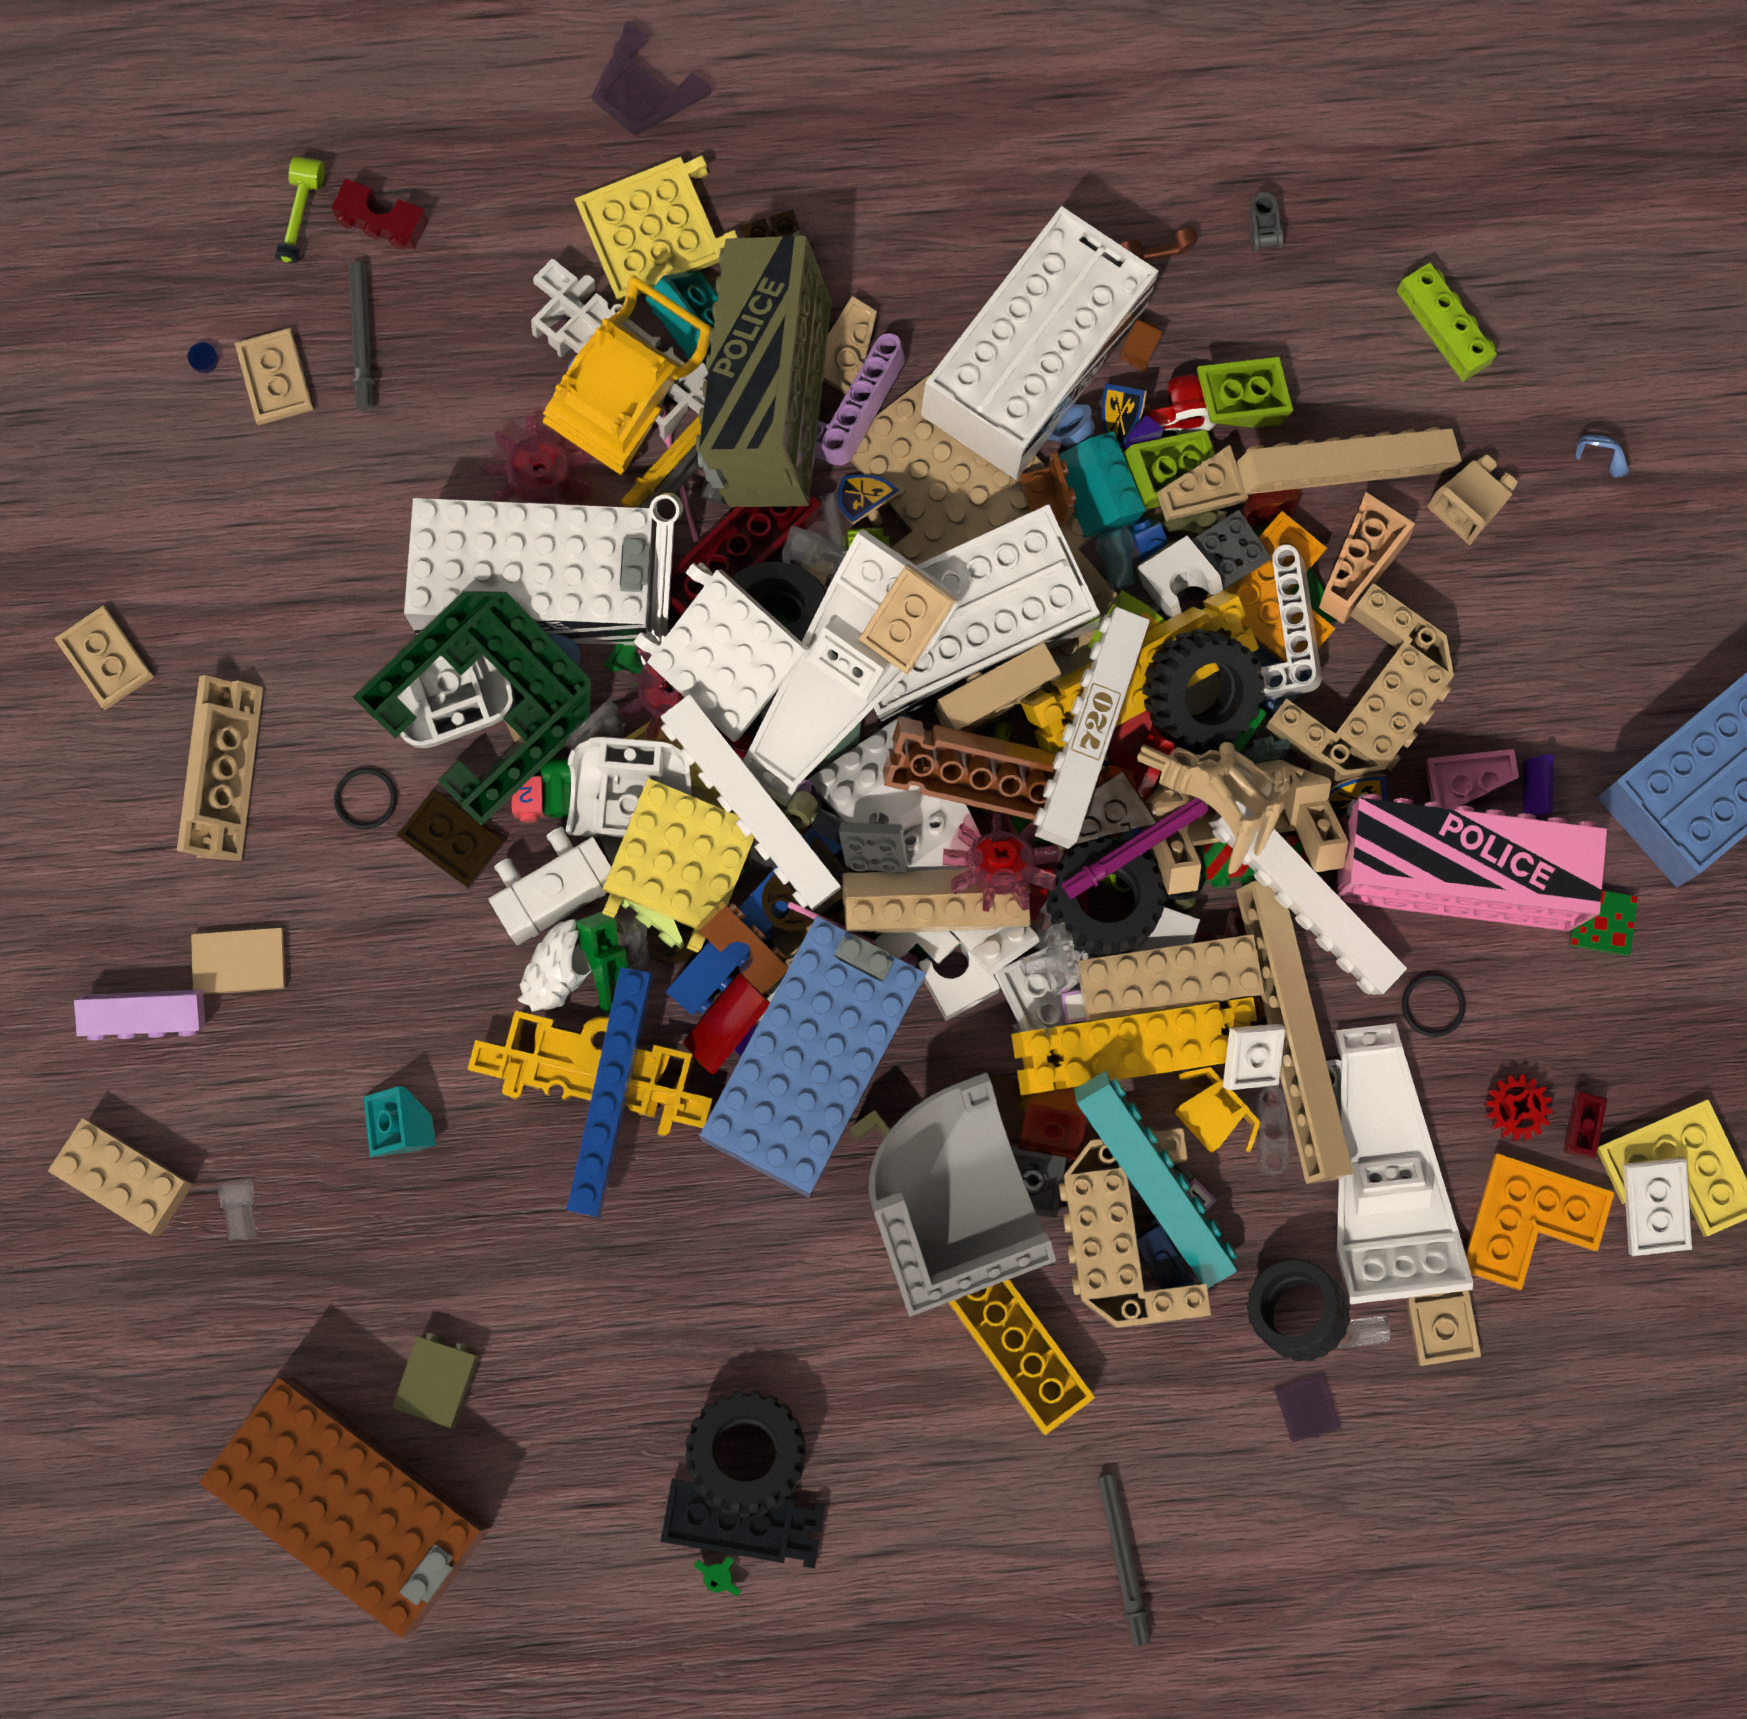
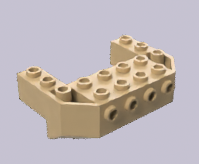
M1374 583L1355 606L1350 616L1398 651L1336 734L1288 699H1285L1264 729L1272 737L1312 765L1309 769L1310 772L1327 777L1334 784H1339L1354 777L1381 774L1385 768L1391 771L1401 758L1397 755V752L1402 745L1408 748L1417 737L1418 733L1414 731L1420 722L1425 725L1434 714L1435 710L1431 706L1437 699L1442 702L1453 688L1448 684L1454 677L1447 635Z
M1283 760L1253 763L1272 776L1275 772L1282 771L1283 766L1287 767L1290 771L1289 790L1284 794L1285 808L1281 812L1274 829L1278 833L1296 832L1314 872L1344 868L1349 842L1328 801L1331 788L1330 779ZM1159 784L1147 798L1145 804L1159 822L1196 797L1180 794L1176 790ZM1207 803L1208 812L1149 849L1157 864V869L1162 875L1168 895L1198 890L1201 862L1194 846L1221 842L1212 833L1213 828L1208 823L1218 812ZM1152 825L1142 826V832Z
M1183 1128L1155 1132L1159 1140L1156 1144L1161 1151L1166 1149L1174 1163L1186 1162L1188 1158ZM1102 1139L1091 1140L1064 1175V1183H1059L1061 1202L1067 1201L1068 1214H1063L1065 1233L1071 1232L1073 1244L1067 1245L1070 1264L1075 1263L1077 1276H1072L1074 1295H1080V1301L1115 1328L1210 1316L1211 1311L1206 1284L1144 1292L1127 1175Z

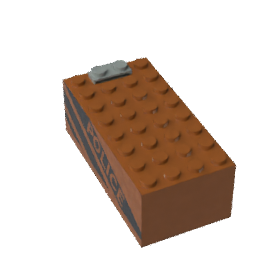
M278 1377L199 1481L200 1485L400 1639L417 1630L491 1529L489 1524L297 1378Z

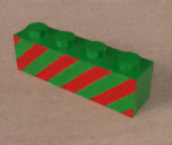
M1298 836L1282 837L1312 868ZM1227 842L1202 845L1200 858L1205 877L1204 885L1212 884L1213 889L1230 887L1232 882H1242V886H1245L1257 880L1254 877L1255 872L1248 864H1241L1236 872L1228 873V864L1233 849ZM1324 871L1316 872V873L1319 875V874H1323Z

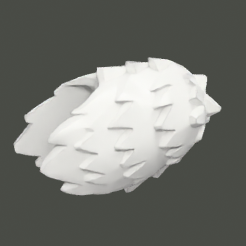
M575 919L566 922L561 921L547 933L543 941L537 945L530 964L526 966L522 982L520 983L523 995L518 998V1001L530 1006L533 1012L563 1006L570 992L579 988L591 972L584 951L580 949L579 944L576 947L574 946L578 937V930H575Z

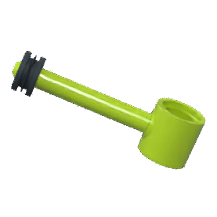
M294 156L291 160L289 183L297 186V191L284 243L277 244L275 257L283 262H298L300 250L295 245L308 192L312 189L320 190L322 188L325 177L324 161Z

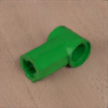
M568 758L550 759L541 768L545 794V816L565 818L569 815L571 796V773L568 766Z

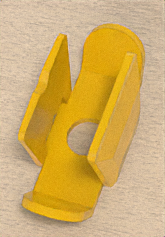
M1211 1067L1179 1074L1180 1080L1205 1075L1213 1083L1212 1086L1186 1101L1175 1110V1115L1209 1152H1214L1222 1145L1244 1117L1251 1125L1245 1145V1151L1250 1152L1260 1121L1249 1110L1247 1105L1243 1103L1233 1090L1223 1087V1079Z

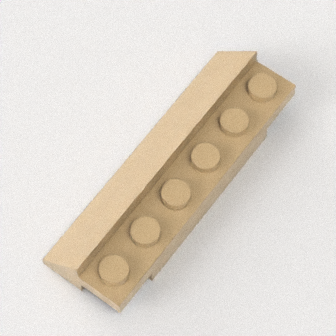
M208 675L199 676L177 851L197 855L196 858L242 861L263 687L238 680L230 682Z
M977 869L894 873H842L846 932L875 931L876 934L996 930L998 927H1027L1030 925L1028 896L1030 889L1025 873L1017 879L1009 875H998L993 880L981 875Z

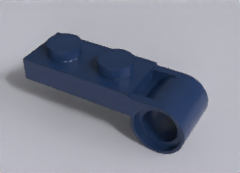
M1156 1223L1136 1235L1138 1251L1160 1290L1196 1285L1190 1278L1160 1224Z

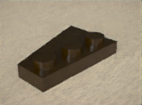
M1124 771L1094 789L1075 844L1158 822Z

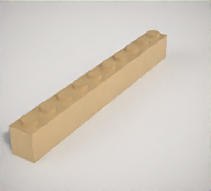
M1253 881L1237 889L1236 894L1246 935L1254 934L1265 993L1261 995L1267 1023L1268 1025L1281 1024L1286 1027L1280 1077L1306 1184L1336 1180L1354 1173L1289 908H1284L1276 901L1274 897L1276 894L1269 886L1265 887L1258 881Z

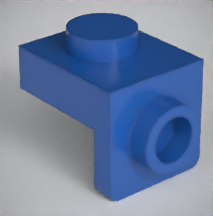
M1144 517L1138 519L1133 523L1132 527L1126 529L1128 536L1134 540L1142 562L1168 544L1161 523L1153 518Z

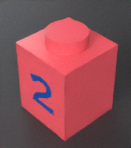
M541 776L531 777L512 796V814L515 818H520V822H537L539 817H545V794Z

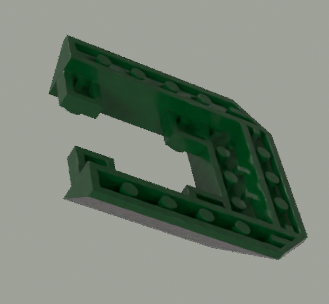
M462 591L352 697L396 739L417 719L416 715L398 696L431 664L442 656L462 676L484 655L524 696L503 717L521 738L479 778L458 759L437 779L480 825H483L590 722L591 679L507 592Z

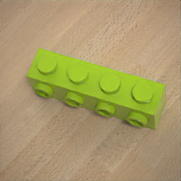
M1428 263L1401 280L1396 292L1462 382L1491 365L1497 355L1493 342L1488 337L1485 338L1481 333L1477 320L1471 314H1467L1462 307L1460 297L1448 288L1440 270L1435 269L1431 263Z

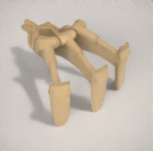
M1230 742L1222 743L1219 751L1209 750L1201 755H1195L1177 746L1169 756L1145 744L1142 746L1137 759L1139 762L1162 771L1159 784L1176 790L1180 794L1192 795L1212 806L1226 821L1236 839L1228 864L1229 874L1236 872L1241 866L1257 831L1259 832L1254 847V854L1256 856L1260 855L1272 834L1281 812L1285 808L1284 794L1289 790L1290 771L1287 767L1283 766L1282 771H1277L1272 776L1254 765L1252 760L1235 751L1234 745ZM1233 799L1253 812L1254 816L1245 818Z

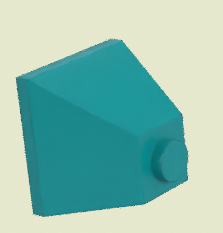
M397 1086L363 1097L370 1157L412 1152L436 1146L432 1115L404 1086Z

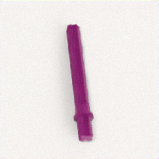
M1196 797L1088 867L1084 865L1082 871L1061 884L1065 894L1071 900L1091 886L1097 887L1099 881L1208 812L1206 803Z

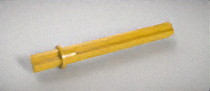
M699 415L641 478L638 477L635 480L636 484L620 501L624 504V507L638 508L648 496L653 495L655 488L696 444L697 435L701 434L702 426Z

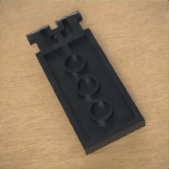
M672 1478L660 1542L785 1563V1557L804 1560L803 1567L815 1568L820 1540L808 1538L809 1531L821 1533L826 1505L813 1503V1509L794 1506L795 1499L785 1498L782 1505L776 1509L774 1506L767 1509L766 1514L758 1516L756 1512L749 1513V1517H739V1513L731 1512V1515L722 1513L721 1508L717 1506L713 1508L707 1504L705 1498L695 1490L693 1482Z

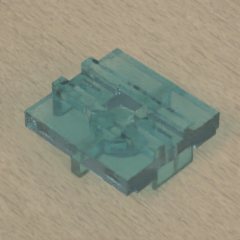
M1273 736L1253 740L1254 747L1241 751V754L1252 760L1253 763L1274 760L1288 762L1290 744L1288 739L1274 742Z

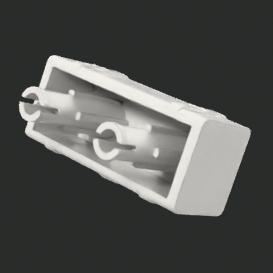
M563 827L551 831L546 837L559 857L523 878L515 868L511 858L504 859L495 865L494 868L500 875L506 888L491 896L488 900L517 946L531 937H536L541 931L593 900L600 899L606 895L605 893L607 892L603 891L602 888L611 866L593 837L574 847L565 834Z

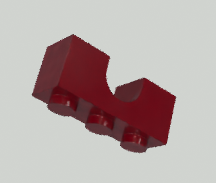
M345 178L331 206L336 221L349 229H352V227L361 229L364 234L371 238L378 239L381 237L389 240L391 245L399 249L407 247L415 250L428 222L424 209L397 199L391 211L386 214H375L372 212V208L376 199L372 189Z

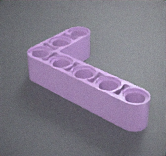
M887 333L881 335L876 340L830 424L818 421L814 458L838 466L845 465L852 459L905 363V353L897 335Z

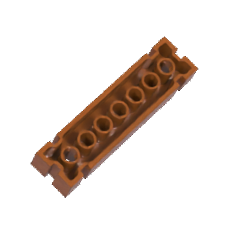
M899 716L892 737L894 750H888L882 770L884 786L908 791L910 785L919 786V792L922 795L1034 820L1040 807L1044 808L1047 799L1043 797L1045 786L1049 779H1054L1056 770L1052 766L1057 753L939 725H934L933 730L929 731L923 729L922 721ZM1109 765L1107 772L1100 770L1094 789L1122 771L1125 772L1135 789L1137 785L1132 770ZM1120 833L1106 835V837L1119 839Z

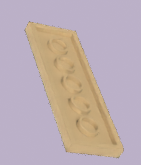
M1254 934L1079 960L1076 962L1086 1022L1265 994Z

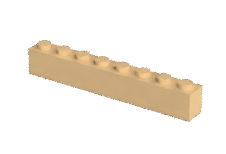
M1431 427L1422 432H1415V429H1409L1391 435L1390 432H1382L1374 437H1366L1364 434H1360L1346 440H1341L1340 437H1333L1324 442L1315 443V440H1306L1297 445L1283 442L1269 448H1264L1263 445H1256L1248 448L1246 453L1237 461L1245 493L1255 494L1445 473L1462 460L1453 429L1440 430V427Z

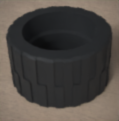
M1289 1258V1260H1280L1275 1262L1274 1265L1268 1266L1254 1280V1284L1248 1294V1318L1257 1336L1270 1348L1285 1358L1301 1362V1360L1313 1361L1316 1358L1324 1357L1339 1346V1342L1345 1337L1347 1326L1350 1323V1306L1343 1289L1322 1267L1305 1259ZM1311 1284L1319 1288L1324 1295L1325 1307L1318 1324L1312 1330L1300 1336L1289 1337L1278 1332L1274 1326L1273 1312L1280 1296L1296 1285Z

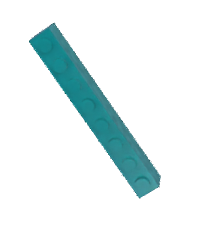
M1104 1071L1075 1088L1074 1092L1078 1106L1200 1282L1206 1284L1207 1288L1237 1272L1234 1259L1238 1258V1255L1229 1241L1223 1242L1220 1237L1222 1235L1220 1227L1213 1218L1208 1220L1204 1214L1206 1208L1199 1196L1192 1197L1188 1191L1191 1188L1188 1180L1182 1172L1179 1174L1175 1172L1172 1167L1175 1163L1166 1149L1160 1150L1156 1144L1159 1140L1150 1125L1145 1127L1140 1121L1143 1117L1134 1102H1127L1124 1097L1126 1091L1119 1079L1115 1078L1112 1080L1108 1072Z

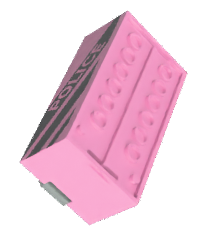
M1360 794L1358 800L1353 799L1346 806V813L1339 819V823L1349 843L1344 868L1334 869L1332 890L1344 903L1570 931L1600 914L1607 829L1597 828V823L1583 821L1579 822L1578 825L1567 824V820L1563 818H1548V821L1536 820V816L1531 814H1517V817L1505 816V812L1500 810H1487L1486 813L1474 812L1473 807L1456 806L1455 810L1443 808V804L1437 802H1426L1425 806L1414 805L1413 800L1396 798L1394 802L1382 801V796L1373 794Z

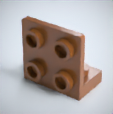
M1057 452L1051 453L1048 468L1022 474L1019 479L1029 513L1049 504L1060 527L1069 524L1071 514L1074 513L1073 505L1076 504V497L1073 487H1067L1065 477H1068L1066 462L1064 459H1059Z

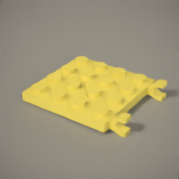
M699 156L685 164L681 157H678L575 198L578 210L618 303L625 300L627 283L631 276L638 277L654 288L664 275L699 271L719 263L720 251H724L725 239L738 238L735 230L715 238L690 178H701L708 175L703 156Z
M648 778L602 888L603 891L610 893L602 914L614 918L621 900L625 899L695 928L687 949L698 953L702 949L706 937L696 926L722 901L728 906L754 840L753 835L750 834L748 837L744 835L736 824L740 820L736 814L727 813L722 808Z

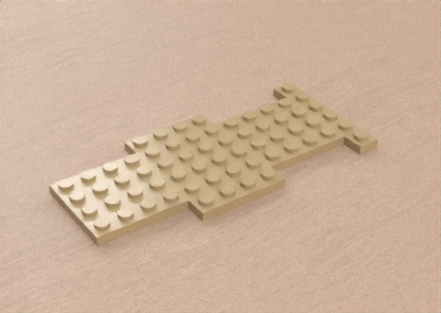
M930 375L875 416L854 456L850 460L862 475H874L884 478L901 491V493L886 502V504L911 533L896 543L891 549L914 565L923 563L1029 514L1019 477L1017 480L1013 479L921 416L925 382ZM1035 455L1021 475L1045 469L1046 466ZM1071 514L1069 524L1060 526V529L1098 608L1101 623L1103 616L1108 613L1118 598V594L1079 550L1096 535L1083 538V532L1078 519H1075L1074 514ZM1097 629L1049 650L1062 673L1059 679L1093 661V659L1089 658L1091 649L1088 648V645ZM1052 687L1045 690L1047 693L1053 691Z

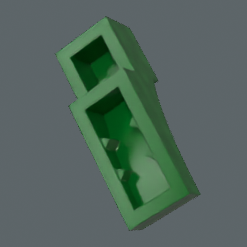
M601 911L576 922L580 949L584 951L589 962L598 992L600 1009L608 1014L611 1011L620 967L628 968L626 949L618 944L615 918L604 915Z

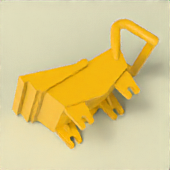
M631 276L628 279L625 301L620 310L607 319L603 318V324L596 328L594 335L580 350L566 374L563 375L560 384L556 385V391L543 412L545 418L542 421L546 426L620 476H623L653 423L662 412V408L658 406L660 401L676 379L685 378L701 365L707 355L710 343V325L636 276ZM638 290L700 330L696 350L689 361L683 365H680L621 325L629 318L635 308Z

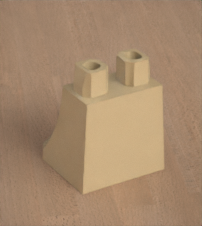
M1487 454L1477 461L1473 460L1454 478L1437 490L1427 506L1430 511L1469 545L1475 541L1507 503L1518 483L1508 473H1505L1499 481L1490 475L1497 464Z

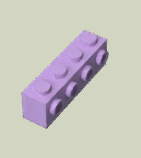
M203 989L81 995L74 1000L77 1036H87V1040H102L106 1038V1035L117 1034L118 1039L135 1038L137 1033H148L150 1038L164 1037L167 1035L166 1032H178V1036L196 1035L197 1031L206 1025Z

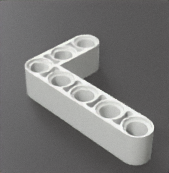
M1291 545L1278 547L1274 551L1272 559L1287 662L1261 667V671L1258 674L1264 676V687H1260V692L1264 694L1263 701L1316 690L1322 681L1305 562L1301 554ZM1287 556H1295V561L1291 566H1282V562ZM1299 584V590L1296 594L1287 595V589L1290 585ZM1302 612L1304 614L1300 623L1291 624V618L1295 613ZM1308 641L1307 649L1304 652H1295V647L1299 642ZM1306 669H1311V678L1308 681L1300 682V674ZM1282 675V683L1278 687L1272 688L1270 686L1271 679L1274 676Z

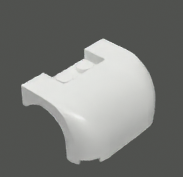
M484 655L462 676L440 656L398 696L417 717L400 735L406 743L413 747L426 749L493 726L503 721V717L515 705V693L512 684Z
M606 737L589 738V740L580 743L574 750H571L568 758V766L571 773V796L566 825L567 834L584 837H598V835L624 837L648 778L692 796L691 767L679 752L680 749L673 746V744L659 741Z

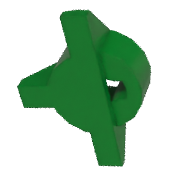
M727 1556L723 1564L715 1563L708 1566L700 1560H697L693 1567L704 1574L705 1586L710 1591L720 1593L727 1590L736 1597L742 1591L731 1582L732 1573L729 1568L734 1560ZM712 1580L717 1583L716 1586L711 1584Z

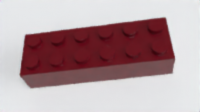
M810 493L809 506H736L672 568L669 608L681 618L703 589L704 585L696 582L686 574L692 563L698 565L702 562L713 574L716 570L722 569L731 578L739 571L751 565L762 562H775L822 516V504Z

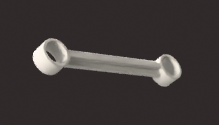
M663 493L657 496L650 505V514L654 521L657 522L650 632L661 643L668 635L674 523L683 512L682 501L673 493ZM668 498L674 502L676 513L672 519H665L659 515L657 511L659 500ZM643 650L641 661L644 667L651 671L653 667L647 663L649 660L648 652Z

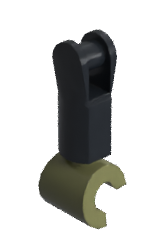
M806 791L796 792L783 814L788 816L798 815L793 826L795 828H806L812 823L810 829L841 845L839 835L840 823L846 821L823 809H820L817 813L818 803L815 797Z

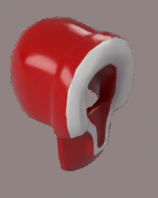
M1195 374L1180 375L1168 380L1167 388L1170 406L1151 410L1145 414V416L1148 415L1159 424L1163 431L1172 430L1175 435L1205 429L1208 432L1216 425V423H1210L1199 377Z

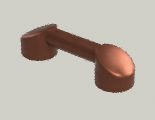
M1185 228L1174 234L1175 243L1145 250H1142L1139 240H1129L1120 245L1143 261L1184 254L1197 242L1198 235L1195 228Z

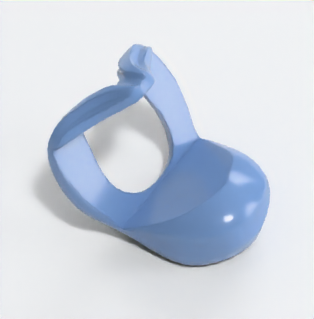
M1584 435L1579 438L1576 447V459H1580L1585 444L1612 448L1609 473L1614 478L1623 477L1629 473L1623 450L1616 440L1601 435Z

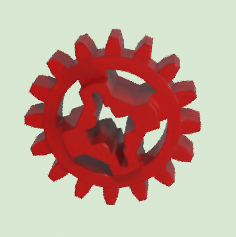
M1511 1075L1505 1078L1506 1085L1502 1081L1495 1083L1498 1091H1488L1487 1094L1492 1098V1101L1485 1102L1484 1106L1491 1108V1113H1488L1485 1118L1494 1119L1495 1123L1491 1126L1492 1130L1499 1127L1502 1129L1500 1137L1504 1138L1511 1134L1512 1141L1516 1142L1522 1134L1523 1139L1527 1141L1532 1139L1531 1132L1536 1136L1542 1134L1540 1125L1546 1127L1550 1124L1545 1115L1553 1113L1552 1109L1546 1108V1104L1552 1101L1551 1097H1543L1542 1094L1545 1092L1546 1087L1543 1086L1537 1089L1535 1087L1537 1081L1535 1078L1526 1083L1525 1075H1520L1515 1082ZM1509 1089H1521L1516 1096L1505 1093ZM1533 1097L1537 1103V1109L1534 1106ZM1521 1101L1520 1109L1524 1112L1516 1115L1517 1108L1513 1104ZM1499 1107H1501L1505 1116L1504 1119L1501 1116ZM1522 1120L1532 1123L1526 1128H1516Z

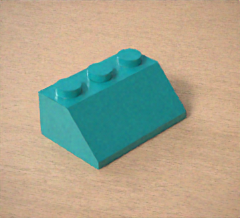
M700 270L662 276L654 286V289L710 325L711 328H714L713 304L718 301V294ZM647 296L645 300L652 308L653 313L659 317L668 329L670 336L677 341L685 352L686 357L690 359L696 350L700 330ZM710 343L707 355L711 354L712 346L710 345Z
M1114 431L1088 438L1058 455L1060 460L1064 459L1066 462L1068 477H1065L1067 487H1073L1076 504L1073 505V514L1075 519H1078L1083 532V538L1132 525L1146 511Z

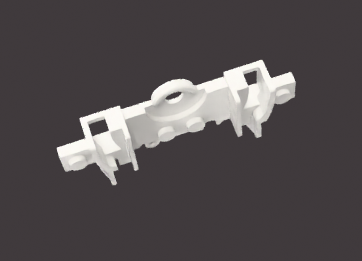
M552 258L533 278L534 284L552 299L531 320L532 335L538 339L545 333L548 336L549 345L557 350L558 356L561 358L570 349L579 353L594 335L596 328L603 324V318L607 319L616 314L622 305L615 304L609 310L608 302L597 293L584 305L583 303L595 291V279L585 275L578 282L577 277ZM566 317L571 318L556 333L550 329L558 321ZM630 319L621 324L655 348L660 345V337H651ZM673 347L663 352L680 365L684 364L682 360L674 355ZM701 363L694 372L685 378L676 379L666 394L678 402V404L664 419L659 415L655 420L660 425V437L664 440L676 429L684 414L688 411V406L698 414L700 408H704L703 383L707 381L705 378L708 376L705 364ZM665 394V396L663 397V399L660 401V403L658 404L659 407L662 406L663 401H664V399H665V397H666V394Z

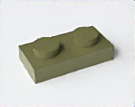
M1211 510L1169 521L1164 520L1162 526L1165 532L1195 538L1227 518L1228 514L1223 511Z

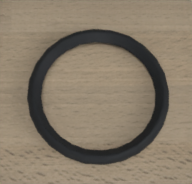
M360 768L349 772L338 783L334 794V805L338 816L343 822L357 829H371L382 825L394 812L397 801L396 788L391 779L383 772L373 768ZM361 774H372L381 778L387 784L391 795L390 805L386 813L378 820L370 823H358L351 820L343 812L340 803L341 792L345 784L353 777Z
M1426 974L1414 979L1405 989L1402 997V1010L1407 1023L1415 1031L1425 1036L1440 1037L1453 1032L1460 1025L1465 1014L1466 1004L1461 989L1454 981L1440 974ZM1438 980L1444 982L1455 991L1458 997L1459 1012L1457 1018L1449 1027L1443 1030L1432 1031L1424 1029L1416 1024L1409 1013L1408 999L1410 993L1418 984L1424 981Z

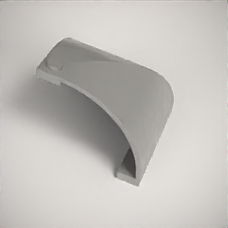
M987 1073L943 1089L911 1109L893 1126L884 1138L872 1163L869 1175L870 1202L909 1317L1056 1261L1051 1241L1047 1232L1044 1233L1023 1183L1000 1117L991 1080Z

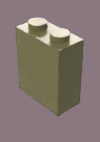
M427 1333L425 1338L417 1336L392 1409L449 1428H455L479 1355L472 1353L474 1347L456 1342L455 1347L443 1344L445 1338L431 1333Z

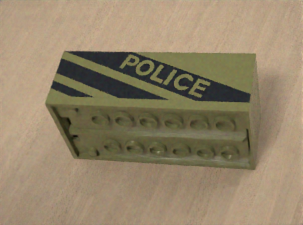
M807 236L725 239L724 251H720L719 255L721 276H718L716 279L718 301L713 304L715 324L709 333L712 348L711 354L706 357L708 379L703 383L705 403L704 408H700L699 420L702 427L701 434H698L696 437L698 464L700 468H703L707 482H710L713 488H719L720 495L724 497L729 507L809 506L832 299Z

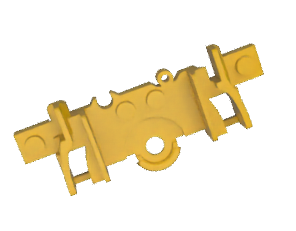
M515 1010L505 1047L475 1040L467 1070L504 1079L502 1093L511 1099L517 1100L521 1097L524 1086L538 1090L543 1089L544 1093L549 1096L551 1088L555 1085H560L564 1090L563 1100L572 1096L591 1101L602 1049L594 1046L593 1037L600 1031L606 1032L609 1017L600 1016L589 1020L583 1025L582 1033L577 1034L557 1029V1024L552 1019ZM524 1020L537 1023L534 1054L522 1052L520 1048ZM654 1045L652 1052L642 1049L637 1050L626 1101L628 1108L639 1115L654 1118L658 1103L664 1105L657 1133L660 1136L670 1133L672 1122L703 1129L708 1120L713 1099L685 1092L687 1080L694 1062L693 1055ZM670 1056L685 1059L681 1075L673 1089L657 1085L664 1075Z

